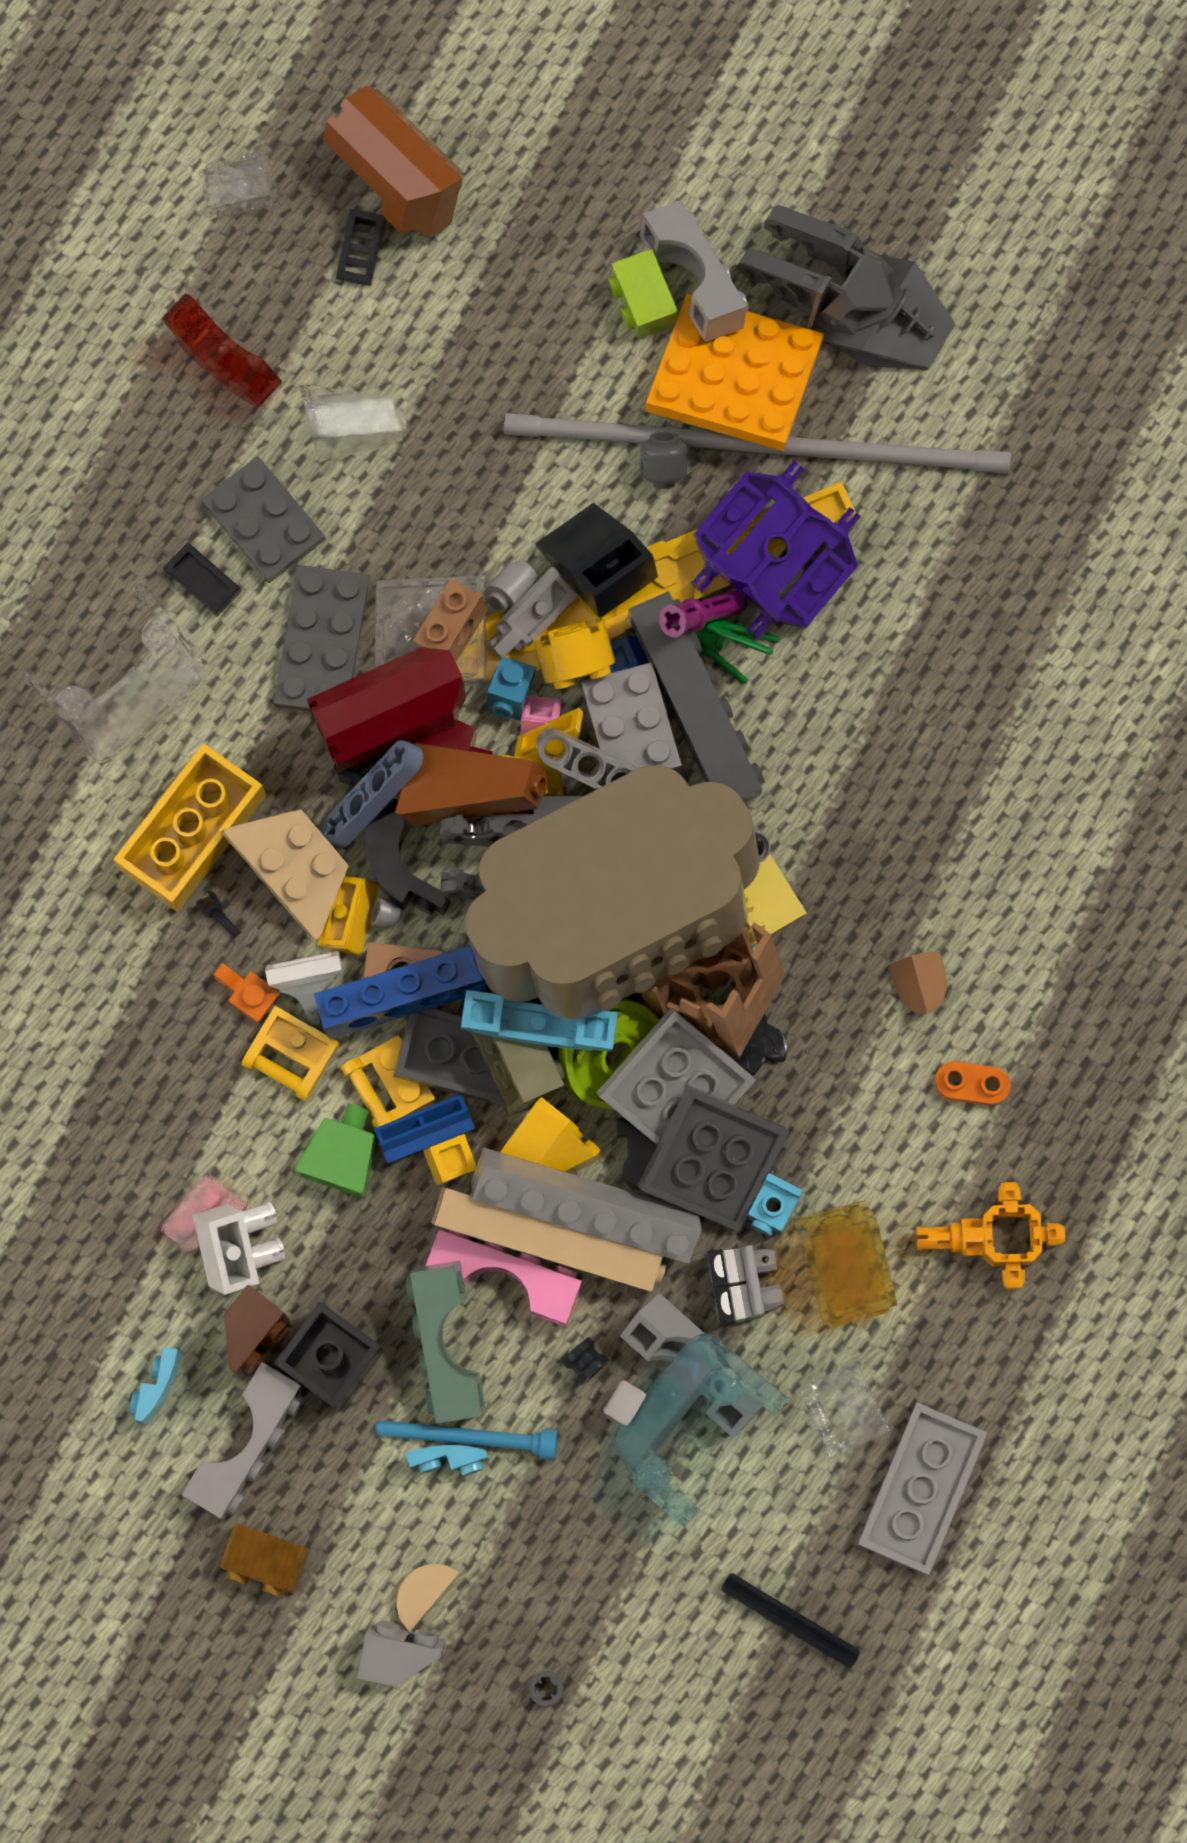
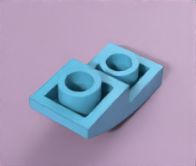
M163 1347L161 1356H155L153 1362L152 1378L157 1379L156 1385L141 1383L140 1391L133 1392L130 1413L135 1414L134 1421L138 1424L147 1425L167 1398L181 1360L182 1353L178 1349Z
M462 1445L431 1446L405 1453L411 1470L419 1468L421 1474L443 1467L441 1460L447 1458L452 1472L460 1471L462 1476L483 1470L482 1463L489 1461L486 1450Z

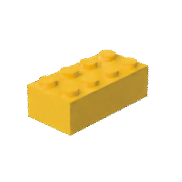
M203 743L113 859L119 871L178 912L230 845V842L221 831L224 828L246 823L267 795L263 785Z

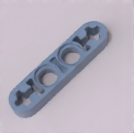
M400 740L385 753L324 820L321 833L331 845L345 848L363 831L420 769L423 759L422 749L419 746Z

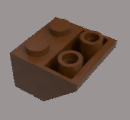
M249 1284L224 1314L229 1368L242 1381L248 1375L252 1378L261 1362L266 1363V1359L263 1356L272 1345L278 1348L290 1333V1329L287 1326L291 1321L286 1314Z

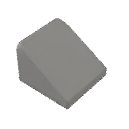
M625 1380L621 1381L603 1410L605 1416L613 1422L628 1426L646 1397L645 1392Z

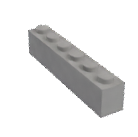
M484 1147L471 1180L473 1200L688 1264L702 1231L699 1215L680 1206Z

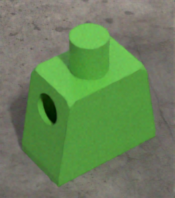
M348 1104L341 1123L324 1118L295 1168L297 1175L365 1199L376 1146L375 1135L362 1130L369 1111L360 1106Z

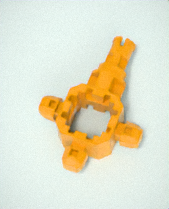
M1017 1182L1001 1183L998 1189V1203H1002V1205H993L982 1218L960 1219V1222L950 1223L949 1227L916 1226V1250L950 1249L951 1253H961V1256H982L992 1267H1005L1001 1274L1006 1290L1022 1289L1025 1282V1270H1022L1021 1266H1031L1042 1253V1243H1046V1247L1059 1246L1065 1243V1226L1058 1223H1046L1045 1227H1041V1214L1031 1204L1018 1205V1202H1021V1193ZM997 1218L1028 1219L1030 1231L1029 1252H1026V1254L995 1253V1247H993V1220H997Z

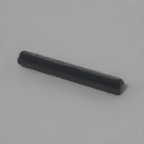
M730 1573L721 1587L725 1594L847 1668L854 1666L860 1655L858 1648L734 1573Z

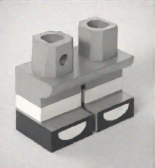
M753 1245L739 1249L707 1251V1261L712 1288L714 1289L713 1294L719 1327L764 1317L766 1311H771L784 1305L780 1284L760 1288L758 1274L777 1271L774 1250L759 1249L753 1251Z

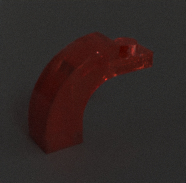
M185 293L161 319L177 337L175 341L202 369L233 394L249 404L259 408L282 383V380L262 357L245 350L228 337L192 296Z

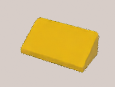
M345 876L317 946L361 956L379 886L366 878Z

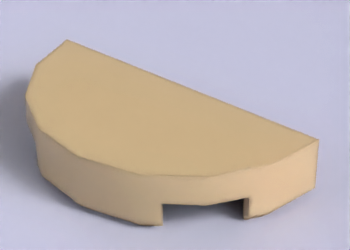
M429 1564L416 1568L405 1577L398 1590L396 1607L400 1621L409 1632H412L459 1576L460 1572L447 1565Z

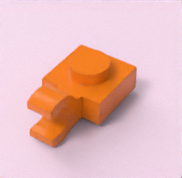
M222 963L213 975L215 980L234 992L228 1000L229 1003L258 1024L281 995L277 989L268 986L267 982L252 971L248 973L245 979H242L232 969Z

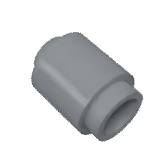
M521 560L508 564L486 588L487 601L491 608L499 613H507L538 581L536 571L528 563Z

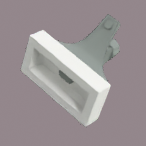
M338 950L267 965L265 973L268 986L279 989L280 993H286L295 997L304 1009L306 1023L310 1026H316L321 1024L322 1021L314 993L324 991L329 984L335 981V976L342 970V963Z

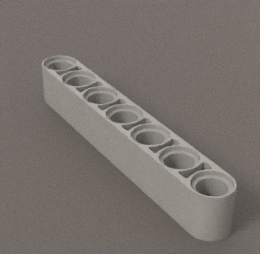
M550 728L542 731L535 743L536 751L546 765L595 789L611 783L612 777L618 772L630 773L639 769L559 729ZM552 739H558L563 742V750L556 756H549L544 752L545 745ZM594 756L597 763L593 770L590 772L578 770V762L582 757ZM754 825L755 836L760 838L758 854L759 862L761 863L770 853V842L762 830Z

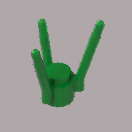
M721 618L706 622L704 628L696 632L700 644L703 645L702 652L700 653L712 658L743 684L748 682L747 677L717 653L716 649L718 648L723 651L730 640L768 655L774 652L768 646L738 635L742 634L753 637L758 630L749 634L747 631L748 627L732 624ZM764 632L760 637L761 640L774 643L780 641L778 636Z

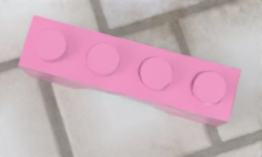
M453 1230L448 1232L438 1231L425 1266L460 1260L464 1284L475 1276L487 1272H500L510 1275L519 1281L528 1293L532 1316L567 1328L582 1288V1281L576 1279L578 1273L561 1266H556L555 1271L540 1266L542 1260L534 1256L521 1253L519 1258L506 1254V1247L488 1241L481 1245L470 1241L471 1236Z

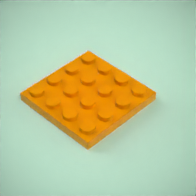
M686 294L648 395L645 411L784 452L815 365L824 333L748 311L746 312L743 329L705 342L689 317L692 295Z

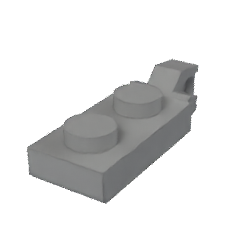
M550 568L500 619L501 621L496 625L499 631L490 639L486 646L495 656L502 659L513 648L519 651L524 646L529 647L533 643L532 639L538 635L540 636L578 597V594L556 569Z

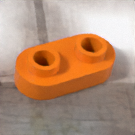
M951 1061L942 1065L935 1077V1087L938 1093L945 1099L986 1106H995L1002 1103L1007 1098L1011 1087L1008 1075L997 1067ZM951 1074L959 1075L961 1084L957 1086L951 1085L948 1082V1076ZM993 1079L997 1081L999 1088L996 1091H989L985 1087V1082Z

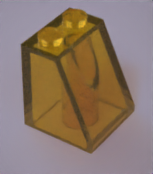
M865 1200L792 1219L818 1314L824 1325H845L850 1323L853 1317L864 1314L879 1316L887 1313L890 1307L898 1305L878 1222Z

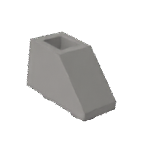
M380 1621L377 1624L371 1623L365 1634L357 1679L395 1687L438 1660L445 1648L446 1639L437 1638L438 1635L429 1630L419 1629L415 1633L400 1630V1626L392 1622Z

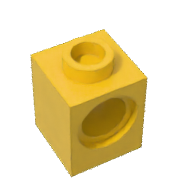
M465 1134L423 1150L436 1185L475 1171L477 1166Z

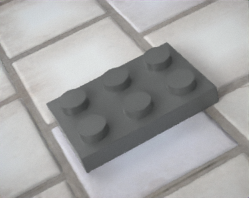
M258 456L201 499L202 504L268 583H271L326 540L321 530Z
M434 1008L408 1016L393 1077L458 1095L462 1094V1096L497 1106L503 1105V1096L496 1087L488 1069V1063L485 1062L480 1051L479 1044H477L471 1031L461 1029L462 1016Z

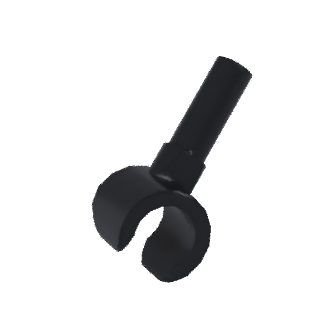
M207 891L208 895L214 900L213 905L209 908H204L196 901L197 907L205 917L214 918L235 939L241 932L225 916L226 914L222 911V904L216 894L212 891Z

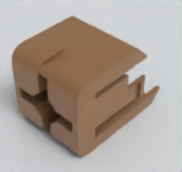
M755 922L751 926L758 944L754 951L747 935L749 929L745 927L733 942L722 947L714 956L703 957L689 964L683 972L676 975H668L656 981L648 990L641 992L647 1008L659 1020L672 1007L735 1060H739L785 978L772 935ZM730 977H732L736 985V991L734 989L731 991L724 1005L715 1006L710 1001L709 1003L704 1001L701 990L695 983L714 990L717 987L726 986Z

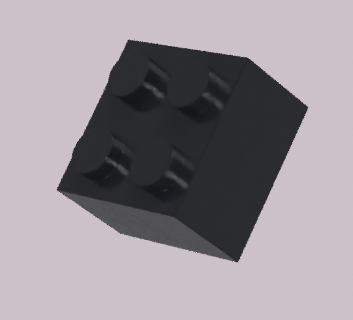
M319 1302L274 1364L279 1370L339 1413L383 1354L384 1350L381 1345Z

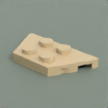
M301 809L224 828L221 831L224 837L312 940H317L321 936L349 867L345 860Z

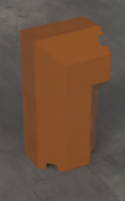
M365 86L346 97L339 105L344 110L337 118L332 114L327 120L323 141L383 199L381 215L399 233L410 234L411 230L421 231L420 236L432 237L451 225L462 182L460 168L380 90H374L370 86Z

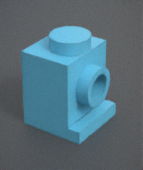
M768 1173L748 1213L747 1218L753 1221L751 1227L767 1236H772L773 1232L781 1235L802 1195V1189ZM777 1200L781 1205L780 1210L770 1212L766 1207L767 1202Z

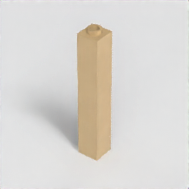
M445 1187L441 1189L431 1221L436 1226L652 1292L654 1284L658 1286L661 1284L665 1273L666 1264L661 1263L663 1258L661 1255L473 1200L471 1195Z

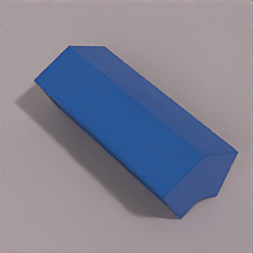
M462 1094L374 1128L386 1161L390 1164L431 1146L473 1131L475 1127Z

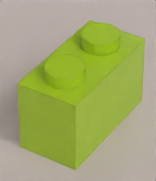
M649 249L612 263V277L608 278V283L614 298L621 297L625 308L621 309V315L628 330L633 328L639 339L675 326L678 310L653 250Z

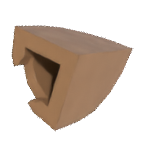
M940 950L912 955L889 964L899 998L909 1010L917 1014H924L939 1007L944 1000L947 988L946 973Z

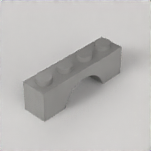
M681 200L643 213L640 237L647 249L653 250L657 262L680 265L693 273L700 283V286L692 293L689 317L703 340L707 342L743 329L746 312L749 309L747 299L744 293L738 292L734 286L727 266L721 265L710 239H705L699 230L695 215L692 212H688Z
M660 1293L635 1315L620 1335L647 1361H669L681 1366L692 1374L705 1393V1413L733 1439L757 1416L773 1396Z
M261 1362L242 1394L253 1415V1432L247 1446L237 1456L224 1462L209 1463L201 1461L181 1495L225 1521L228 1514L234 1517L245 1500L241 1493L248 1481L254 1484L265 1467V1463L261 1462L266 1451L268 1448L274 1451L282 1440L285 1430L281 1429V1426L287 1416L295 1417L304 1403L305 1397L301 1396L304 1388Z

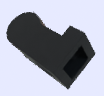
M620 1117L617 1118V1138H628V1158L623 1166L624 1181L630 1188L641 1191L637 1185L655 1151V1143L627 1119Z

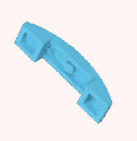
M466 990L461 1029L535 1045L612 1051L618 1012L601 1010L585 1018L565 1019L552 1014L542 1004L508 1001L498 994Z

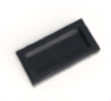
M189 542L163 567L168 575L216 617L242 592L235 582Z

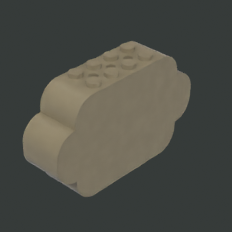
M653 765L636 769L499 839L485 851L481 858L479 876L484 893L472 902L465 919V927L479 972L487 986L494 994L501 995L505 1000L522 1002L538 997L543 1006L552 1014L565 1019H581L601 1010L612 1009L629 995L648 990L656 981L668 975H676L683 972L689 964L703 957L714 956L722 947L733 942L742 933L747 923L748 909L744 890L754 881L760 864L751 813L739 794L724 784L703 782L689 787L685 779L678 772L668 767Z

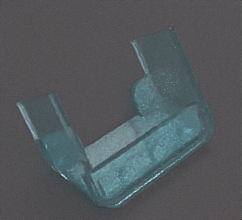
M710 1334L696 1335L685 1344L646 1393L644 1401L628 1426L621 1425L613 1438L614 1449L637 1488L683 1527L689 1524L701 1510L670 1484L672 1478L671 1467L656 1450L702 1394L715 1405L727 1406L734 1403L746 1391L774 1416L790 1401L788 1397Z

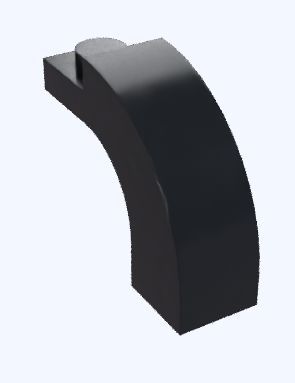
M393 798L366 827L365 847L373 877L387 898L397 903L401 909L405 910L409 901L413 898L415 900L413 905L429 915H433L434 911L444 916L451 904L450 898L442 896L441 890L410 873L401 860L402 844L412 825L395 814L398 800Z

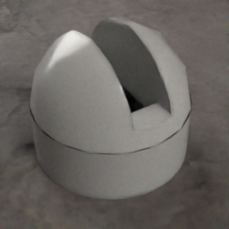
M378 897L372 909L371 925L379 928H390L396 925L401 917V911L397 903Z

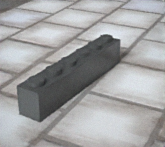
M669 591L629 608L628 619L648 662L653 664L657 681L705 782L721 783L732 788L739 794L743 802L760 796L762 791L761 784L765 783L764 777L757 763L750 764L745 751L749 750V746L741 730L735 732L729 720L734 717L727 699L725 697L719 698L714 688L718 681L711 665H703L698 654L702 652V647L696 633H688L687 631L680 637L672 638L667 636L660 627L659 615L661 610L670 604L680 605V600H673ZM677 623V624H674V625H671V626H672V627H676V626H680V625H679V623Z

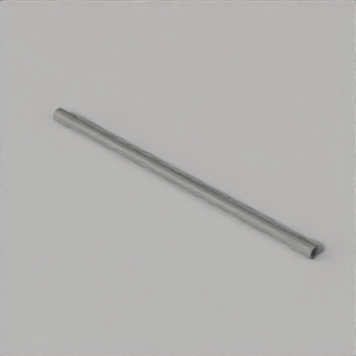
M512 413L505 414L504 435L550 436L643 444L654 433L671 432L677 434L678 439L682 440L687 447L962 468L973 469L978 472L1009 474L1011 452L966 451L789 437L783 452L708 430L541 418L537 415Z

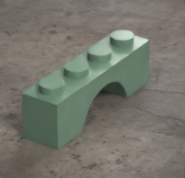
M461 1261L416 1267L410 1272L411 1278L406 1279V1290L409 1301H415L417 1316H413L412 1323L415 1338H421L424 1352L419 1354V1365L422 1376H428L430 1391H426L425 1394L428 1413H434L436 1423L481 1417L486 1411L480 1373L468 1370L455 1362L448 1353L443 1339L444 1323L449 1312L467 1298Z

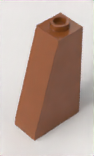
M415 743L414 745L422 749V764L417 773L402 788L395 814L410 825L420 826L440 823L441 820L455 817V815H463V818H475L536 809L539 807L541 797L546 793L548 773L532 760Z

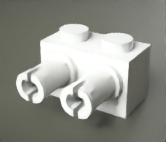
M267 1202L264 1205L241 1211L229 1204H224L192 1215L209 1287L226 1295L244 1289L248 1284L250 1286L259 1284L256 1269L285 1261V1253H279V1251L284 1250L279 1238H274L252 1247L250 1244L248 1233L277 1225V1217H271V1215L276 1214L272 1203Z

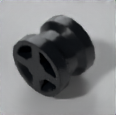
M590 1337L576 1346L561 1362L567 1369H573L577 1374V1381L581 1385L592 1379L610 1361L605 1354H599L594 1349L595 1343Z

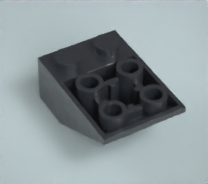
M595 503L590 504L535 543L536 547L599 618L658 578L653 554L630 529Z

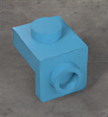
M506 657L501 658L487 691L486 709L503 719L513 718L521 720L524 703L536 675V667Z

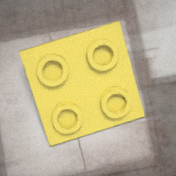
M769 853L768 857L759 864V870L754 881L744 890L748 909V919L745 927L749 929L747 935L751 946L757 943L751 927L754 922L772 935L807 914Z

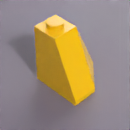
M542 1097L535 1103L500 1152L570 1174L597 1162L601 1157V1150L589 1139L587 1142H584L581 1139L583 1135L579 1128Z

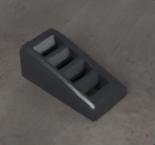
M350 208L336 280L366 286L372 285L387 221L383 215ZM357 223L375 227L374 233L356 230ZM353 238L371 240L372 245L369 247L354 244ZM350 251L370 254L369 260L349 257ZM347 264L367 268L366 275L346 271Z

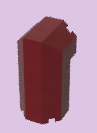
M420 647L306 699L312 716H315L317 720V728L334 763H336L338 771L341 772L389 750L400 740L407 742L420 735L430 738L456 726L460 709L463 707L466 699L462 674L450 650Z

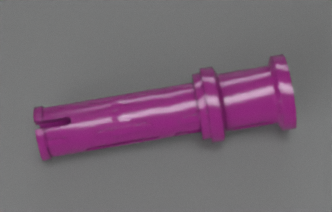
M729 591L726 594L703 601L693 598L684 600L680 605L670 604L665 606L660 612V627L667 636L672 638L680 637L687 631L696 632L701 630L706 622L732 614H739V610L744 609L745 601L742 594L738 591ZM677 623H679V625H680V626H676V627H672V626H671V625H674V624H677Z

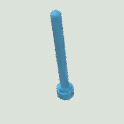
M379 1421L375 1425V1432L380 1436L531 1450L532 1455H539V1459L554 1461L556 1459L558 1430L542 1429V1432H534V1435L392 1421Z

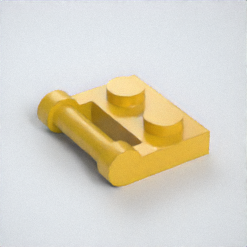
M274 1006L245 1054L241 1065L251 1071L254 1068L297 1092L296 1097L306 1102L316 1088L319 1079L339 1048L340 1043L334 1039H329L326 1034ZM266 1046L308 1069L309 1071L305 1078H300L262 1056Z
M399 1035L367 1053L349 1060L340 1067L345 1078L350 1077L373 1118L371 1124L374 1128L417 1112L436 1101L428 1086L393 1077L402 1043ZM373 1065L396 1106L391 1111L386 1112L363 1072L364 1069Z

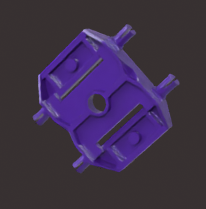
M794 460L781 476L745 472L694 533L705 564L702 571L691 581L692 586L696 587L705 577L706 579L697 589L703 593L715 577L721 576L761 610L758 618L747 629L748 633L752 634L760 624L762 625L753 636L757 640L775 622L806 629L858 567L848 532L861 516L856 513L846 523L855 511L849 507L837 523H833L826 516L812 508L792 488L793 483L805 471L800 465L795 473L790 476L799 464ZM771 499L775 500L776 502L731 556H729L726 552L766 504ZM781 539L785 542L787 553L784 557L774 558L768 553L767 544L770 540ZM825 542L827 544L826 548L781 600L778 597L779 594L819 546Z

